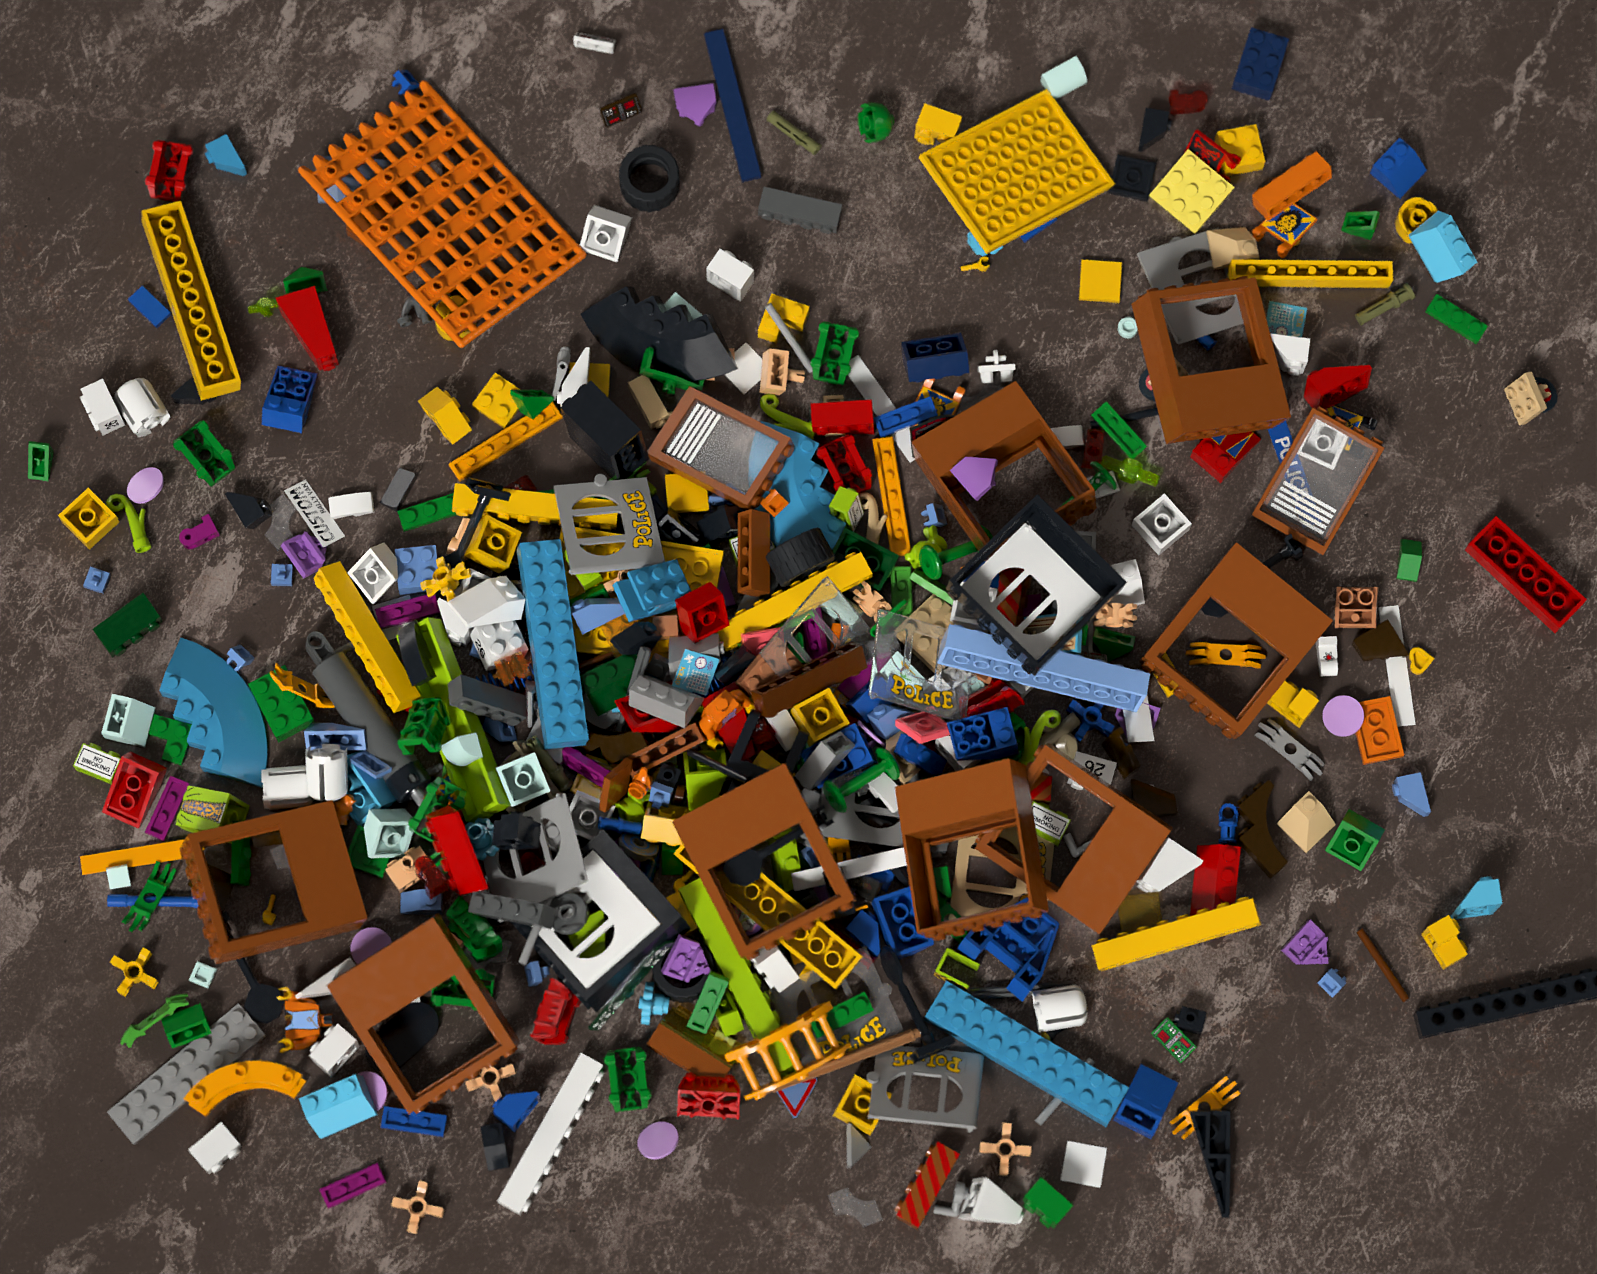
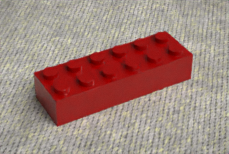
M1497 516L1483 528L1465 549L1471 557L1555 634L1587 601L1581 593Z

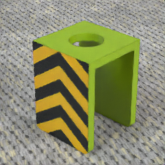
M947 948L935 970L934 976L944 982L948 981L967 992L969 988L967 984L940 970L947 956L975 971H978L980 964Z

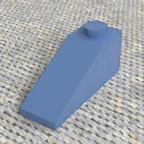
M618 598L580 599L575 601L570 607L582 635L625 614Z
M311 723L304 731L306 749L310 746L311 750L322 748V744L340 745L342 750H346V748L347 750H367L365 729L335 723Z

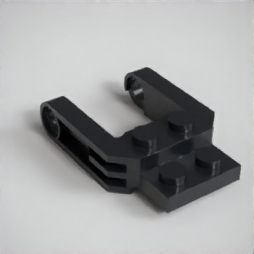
M754 709L750 711L727 763L728 767L749 776L751 780L769 771L748 761H742L753 737L757 721L762 715L761 712ZM801 729L785 761L792 774L810 733ZM732 778L727 793L744 783Z

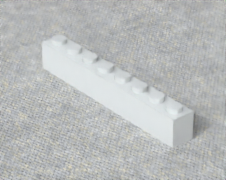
M582 1053L579 1055L499 1197V1204L520 1216L523 1211L525 1213L528 1211L532 1204V1201H530L533 1193L537 1194L543 1184L540 1180L544 1174H549L553 1166L551 1161L554 1155L558 1157L563 1149V1145H561L565 1137L569 1138L574 1129L571 1126L575 1119L579 1120L584 1111L582 1106L585 1100L589 1102L595 1090L592 1088L595 1082L600 1083L605 1074L602 1071L604 1067L601 1063Z

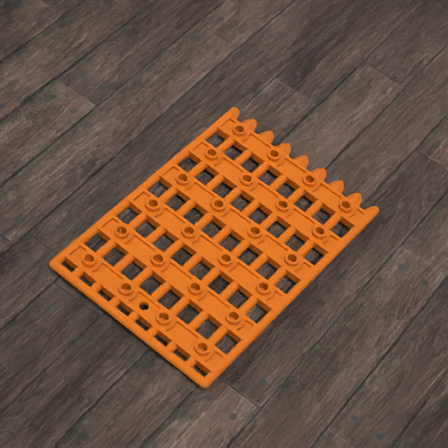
M426 80L420 82V88L424 95L419 96L413 91L407 90L404 95L408 103L407 107L396 101H391L389 108L393 117L390 118L382 112H376L374 115L378 125L376 129L367 123H360L359 130L363 138L359 139L350 133H346L343 138L347 146L346 150L335 144H330L328 151L332 160L329 161L320 155H315L313 163L316 171L300 166L298 172L456 345L463 348L582 261L587 254ZM440 109L452 119V122L445 127L433 115ZM426 119L438 131L431 137H428L418 126ZM411 130L422 141L415 148L403 137ZM467 137L479 149L472 155L460 144ZM395 141L407 152L400 159L388 148ZM451 148L464 159L456 166L444 154ZM380 152L392 163L384 170L372 158ZM437 158L449 170L441 177L429 165ZM365 162L377 174L369 181L357 169ZM492 166H495L505 177L499 183H496L486 172ZM422 169L434 181L426 188L414 176ZM348 174H351L361 184L355 191H352L342 181ZM478 176L490 187L484 194H481L471 183ZM407 180L419 192L412 198H409L399 187ZM334 184L346 196L338 203L326 191ZM463 187L475 198L468 205L456 194ZM391 191L403 202L396 209L384 199V196ZM519 194L532 206L525 212L512 200ZM448 198L460 209L453 216L441 205ZM376 202L388 214L381 220H378L368 209ZM504 205L516 215V218L510 223L497 211ZM432 209L445 221L438 227L425 215ZM360 213L372 224L365 231L353 220ZM489 216L501 226V229L494 234L482 222ZM417 220L429 231L422 238L410 227ZM545 223H548L558 234L551 241L539 229ZM474 227L486 238L479 245L467 234ZM402 231L414 242L407 249L395 238ZM531 233L543 245L536 252L524 240ZM459 238L471 249L464 256L452 245ZM386 242L399 253L392 260L379 249ZM516 244L528 256L521 263L508 251ZM443 249H446L456 260L449 267L436 255ZM574 251L576 255L567 260L565 257ZM501 255L513 267L506 274L493 262ZM429 259L441 271L434 278L421 266ZM559 262L561 266L552 271L550 268ZM486 266L498 278L491 285L478 273ZM413 271L425 282L419 289H416L406 278ZM544 273L546 277L537 282L535 279ZM471 277L483 289L476 296L463 284ZM511 282L513 286L507 287L505 283ZM529 284L531 288L522 293L520 290ZM455 289L467 300L460 307L448 296ZM514 295L516 299L507 304L505 301ZM439 300H442L452 311L445 318L433 307ZM496 307H499L501 310L493 316L489 313ZM481 318H484L486 321L478 327L474 324ZM468 329L470 333L461 338L459 334Z

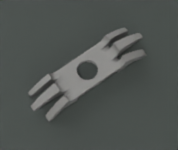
M1271 719L1266 721L1277 731L1261 722L1258 724L1273 739L1271 740V738L1259 732L1255 736L1280 753L1310 781H1312L1313 776L1305 766H1302L1303 764L1319 776L1323 774L1311 760L1313 759L1319 766L1323 767L1325 764L1321 759L1290 736L1279 724ZM1288 743L1296 746V752L1292 755L1287 754L1284 750L1285 745Z

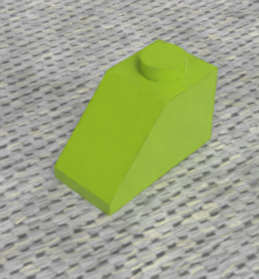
M726 988L715 1013L724 1037L744 1030L737 1007L728 988Z

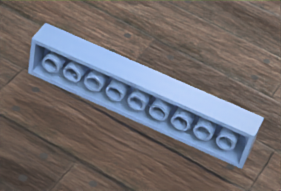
M949 624L940 643L937 664L1132 712L1138 711L1147 696L1150 673H1146L1141 669H1130L1121 664H1109L1100 659L1093 660L1085 658L1080 654L1073 655L1061 650L1036 676L1032 673L1029 675L1021 667L1022 663L1017 658L1015 660L1012 659L1006 652L1008 649L1003 644L998 645L992 639L991 634L984 633L978 629H967L958 624ZM1048 649L1037 661L1039 662L1051 649Z

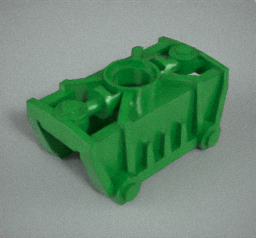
M823 321L819 324L818 328L820 337L816 354L810 363L811 367H813V379L843 385L846 375H849L851 372L849 362L854 340L858 338L859 332L857 328ZM830 327L834 328L836 339L832 340V344L828 339ZM846 331H849L847 342L842 345L840 338ZM836 349L840 352V357L832 359L829 357V352ZM827 363L826 367L829 370L823 377H819L821 366ZM837 364L840 368L838 381L835 380L833 369L837 368Z
M203 420L175 439L173 447L176 451H181L197 470V477L201 480L204 479L212 487L235 469V465L231 458L232 453L230 450L222 447L209 431L208 423ZM196 429L203 437V445L200 441H195L194 431ZM184 439L188 443H192L194 451L189 450L182 440ZM202 451H209L210 458L208 460H201L199 458V454ZM215 460L223 461L229 469L224 471L222 468H218ZM206 466L214 470L216 478L214 481L206 471Z
M441 698L413 700L412 708L408 710L409 716L404 729L400 731L401 737L397 741L402 754L413 755L415 745L421 743L431 753L440 752L446 727L450 726L452 722ZM424 729L425 731L423 736L418 737L421 730Z
M437 777L433 783L428 784L426 788L427 794L416 815L408 821L409 831L430 842L435 840L431 838L432 833L430 834L426 827L420 832L416 830L421 820L426 818L425 815L432 813L435 805H441L442 807L449 805L459 811L466 804L464 799L467 791L441 777ZM441 782H444L445 794L444 796L440 795L438 799L436 792ZM459 790L460 793L455 802L448 804L450 801L448 799L449 795Z
M460 896L453 902L446 913L447 919L450 921L448 929L470 950L476 962H481L498 955L502 951V939L494 933L493 927L485 917L468 912L470 904L464 900L463 896Z
M482 968L476 969L481 980L492 981L491 985L486 986V988L493 997L496 976L487 973V970ZM455 975L451 977L454 982H449V984L442 982L431 991L430 1001L435 1006L441 1007L444 1004L471 1007V1009L477 1011L468 995L459 993L458 985L460 983ZM443 989L453 992L449 996L435 995L436 991Z
M641 1047L608 1050L607 1055L604 1057V1062L608 1065L611 1093H609L610 1096L608 1097L609 1102L613 1104L615 1112L648 1108V1099L651 1097V1091L647 1089L644 1061L647 1056ZM631 1051H635L637 1062L633 1070L632 1065L628 1063ZM614 1053H619L620 1058L624 1061V1065L621 1066L622 1071L616 1066ZM630 1074L634 1077L632 1085L627 1086L622 1083L624 1075ZM634 1088L640 1093L642 1106H637L635 1100H633ZM624 1090V1095L628 1096V1100L626 1101L625 1108L621 1109L619 1096Z

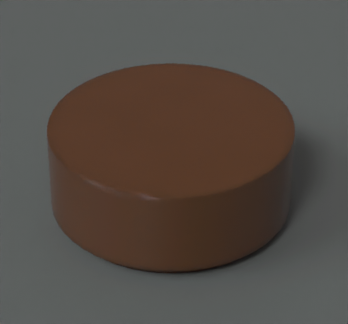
M677 785L674 799L675 805L681 806L683 804L686 791L685 785Z

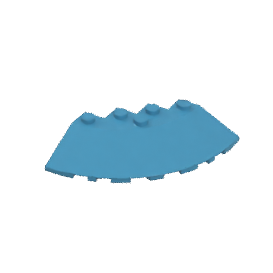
M761 421L766 426L790 437L795 445L793 454L789 458L787 457L782 471L778 475L776 474L770 488L772 490L776 489L789 502L775 517L770 514L771 542L777 547L805 531L818 527L833 550L847 523L829 514V505L835 495L820 487L828 470L811 461L819 443L801 433ZM756 431L753 438L748 462L749 488L779 443ZM769 490L762 497L766 498L770 494ZM761 504L754 509L769 513Z
M180 638L166 669L159 691L163 697L178 700L173 714L174 719L191 724L187 743L191 747L205 750L200 765L201 769L207 773L263 788L261 773L262 770L267 768L268 742L265 723L253 693L243 678L223 658L198 643Z

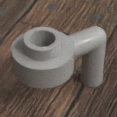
M1071 833L1063 836L1074 858L1083 855L1092 841L1090 840L1077 848Z
M956 1181L952 1208L935 1205L933 1213L957 1217L962 1200H967L968 1187H965V1183Z

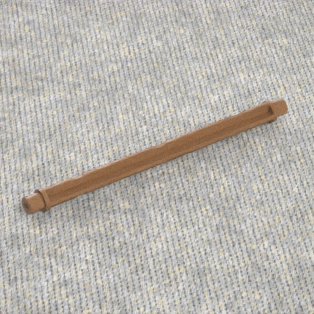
M917 1028L909 1029L847 1052L844 1056L838 1059L833 1058L808 1072L809 1076L800 1081L796 1078L766 1092V1094L775 1093L910 1043L921 1037Z

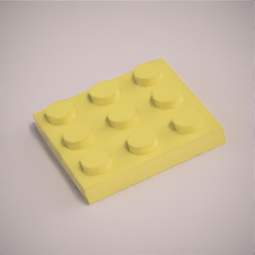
M1188 149L1150 193L1149 197L1196 234L1235 188Z

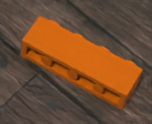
M1317 151L1307 155L1300 163L1291 166L1279 177L1273 178L1263 188L1257 189L1252 195L1253 206L1267 221L1271 220L1331 179V166Z

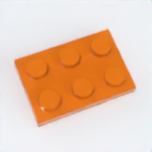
M1390 696L1359 702L1364 711V721L1361 728L1356 732V738L1363 765L1404 757Z

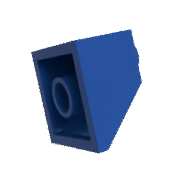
M1399 138L1373 165L1370 174L1401 199L1427 170L1415 150Z
M534 1091L508 1094L504 1098L499 1097L493 1105V1114L495 1118L515 1133L540 1102V1095Z

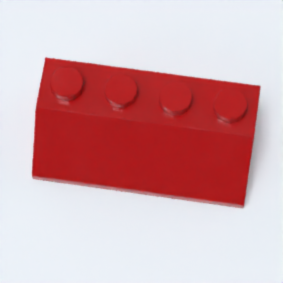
M448 805L425 815L427 818V822H425L426 828L430 834H433L435 839L433 846L437 853L440 852L443 859L440 860L444 872H448L450 877L447 880L452 891L455 890L459 895L487 889V883L459 811Z
M1222 844L1197 846L1196 856L1202 859L1203 862L1194 869L1190 916L1197 915L1196 912L1208 908L1209 911L1217 909V905L1222 903L1235 904L1241 847Z

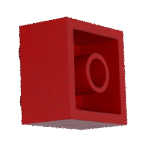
M711 582L675 600L681 630L694 644L730 625L723 593Z

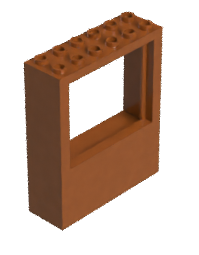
M1241 276L1230 281V278H1225L1217 283H1212L1209 280L1200 283V285L1188 283L1179 288L1176 285L1164 288V290L1151 288L1146 291V294L1138 296V299L1131 304L1166 444L1272 429L1291 418L1256 277L1248 278V276ZM1237 295L1254 366L1179 377L1161 305Z
M1016 381L912 441L916 463L978 551L990 541V538L959 496L966 489L950 471L965 457L997 459L996 473L1039 448L1075 498L1054 511L1069 526H1072L1078 519L1083 516H1089L1097 509L1094 488ZM1007 538L987 559H985V561H987L1009 538Z
M1236 542L1139 660L1142 664L1140 667L1147 673L1152 672L1157 675V681L1165 687L1168 685L1174 689L1173 694L1181 700L1183 698L1187 700L1192 710L1197 713H1203L1206 716L1205 720L1213 726H1219L1224 736L1229 739H1236L1242 735L1333 620ZM1210 597L1284 656L1283 660L1237 717L1233 716L1162 658Z
M1050 743L1040 745L1033 755L1036 757L1034 762H1029L1026 765L1029 789L1032 788L1047 764H1050L1114 808L1060 888L1044 877L1047 899L1100 934L1173 827ZM1003 829L981 834L976 838V850L1026 884L1023 862L994 843Z
M1009 758L895 787L917 934L924 935L925 938H934V941L946 939L947 935L962 936L965 935V931H983L986 926L1000 927L1004 925L1003 922L1017 923L1023 921L1025 917L1039 918L1042 917V913L1049 912L1025 764ZM1017 826L1029 901L941 922L930 847Z
M785 763L672 821L741 958L751 960L760 955V950L765 948L769 951L779 945L778 941L782 939L788 941L798 936L797 931L801 929L808 931L817 926L815 922L822 919L825 922L836 916L834 912L840 909L843 912L854 907L853 902L857 901L793 774ZM800 824L836 895L749 940L713 868Z
M333 800L187 835L180 847L181 858L185 859L187 864L185 868L186 876L188 879H191L193 885L191 887L192 896L198 902V917L203 919V934L205 939L209 940V955L211 959H214L215 964L357 930L368 919ZM279 830L306 921L229 940L203 848Z
M439 913L342 973L326 985L408 1114L413 1111L415 1114H418L427 1108L426 1106L429 1105V1101L437 1102L444 1097L448 1089L451 1092L456 1090L465 1082L464 1079L472 1080L480 1074L483 1067L491 1068L498 1063L499 1057L503 1055L506 1058L518 1049L519 1038ZM455 975L498 1043L415 1094L373 1026Z

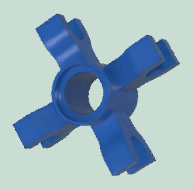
M1072 700L1066 709L1070 714L1074 712L1081 721L1080 728L1074 735L1078 742H1081L1088 730L1095 728L1108 737L1114 729V725L1101 719L1102 714L1100 710L1104 706L1103 704L1095 703L1093 706L1085 709L1078 702ZM1086 715L1092 716L1094 718V722L1089 721L1086 718Z

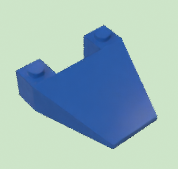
M1027 897L1013 905L1028 902L1029 899ZM1042 913V917L1039 918L1025 917L1023 921L1017 923L1003 922L1004 925L1000 927L986 926L983 931L972 932L971 930L957 949L972 961H975L984 949L1016 973V976L1006 989L1023 1002L1042 978L1060 924L1047 913Z

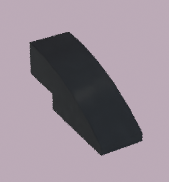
M412 621L398 630V638L403 663L411 685L421 686L435 678L436 674L429 661L432 658L419 626L416 621Z

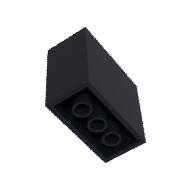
M592 381L581 385L572 398L569 397L562 403L561 411L570 438L613 480L628 479L636 469L649 460L641 429Z

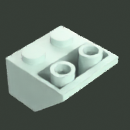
M112 694L102 729L103 737L145 748L155 707L133 698Z

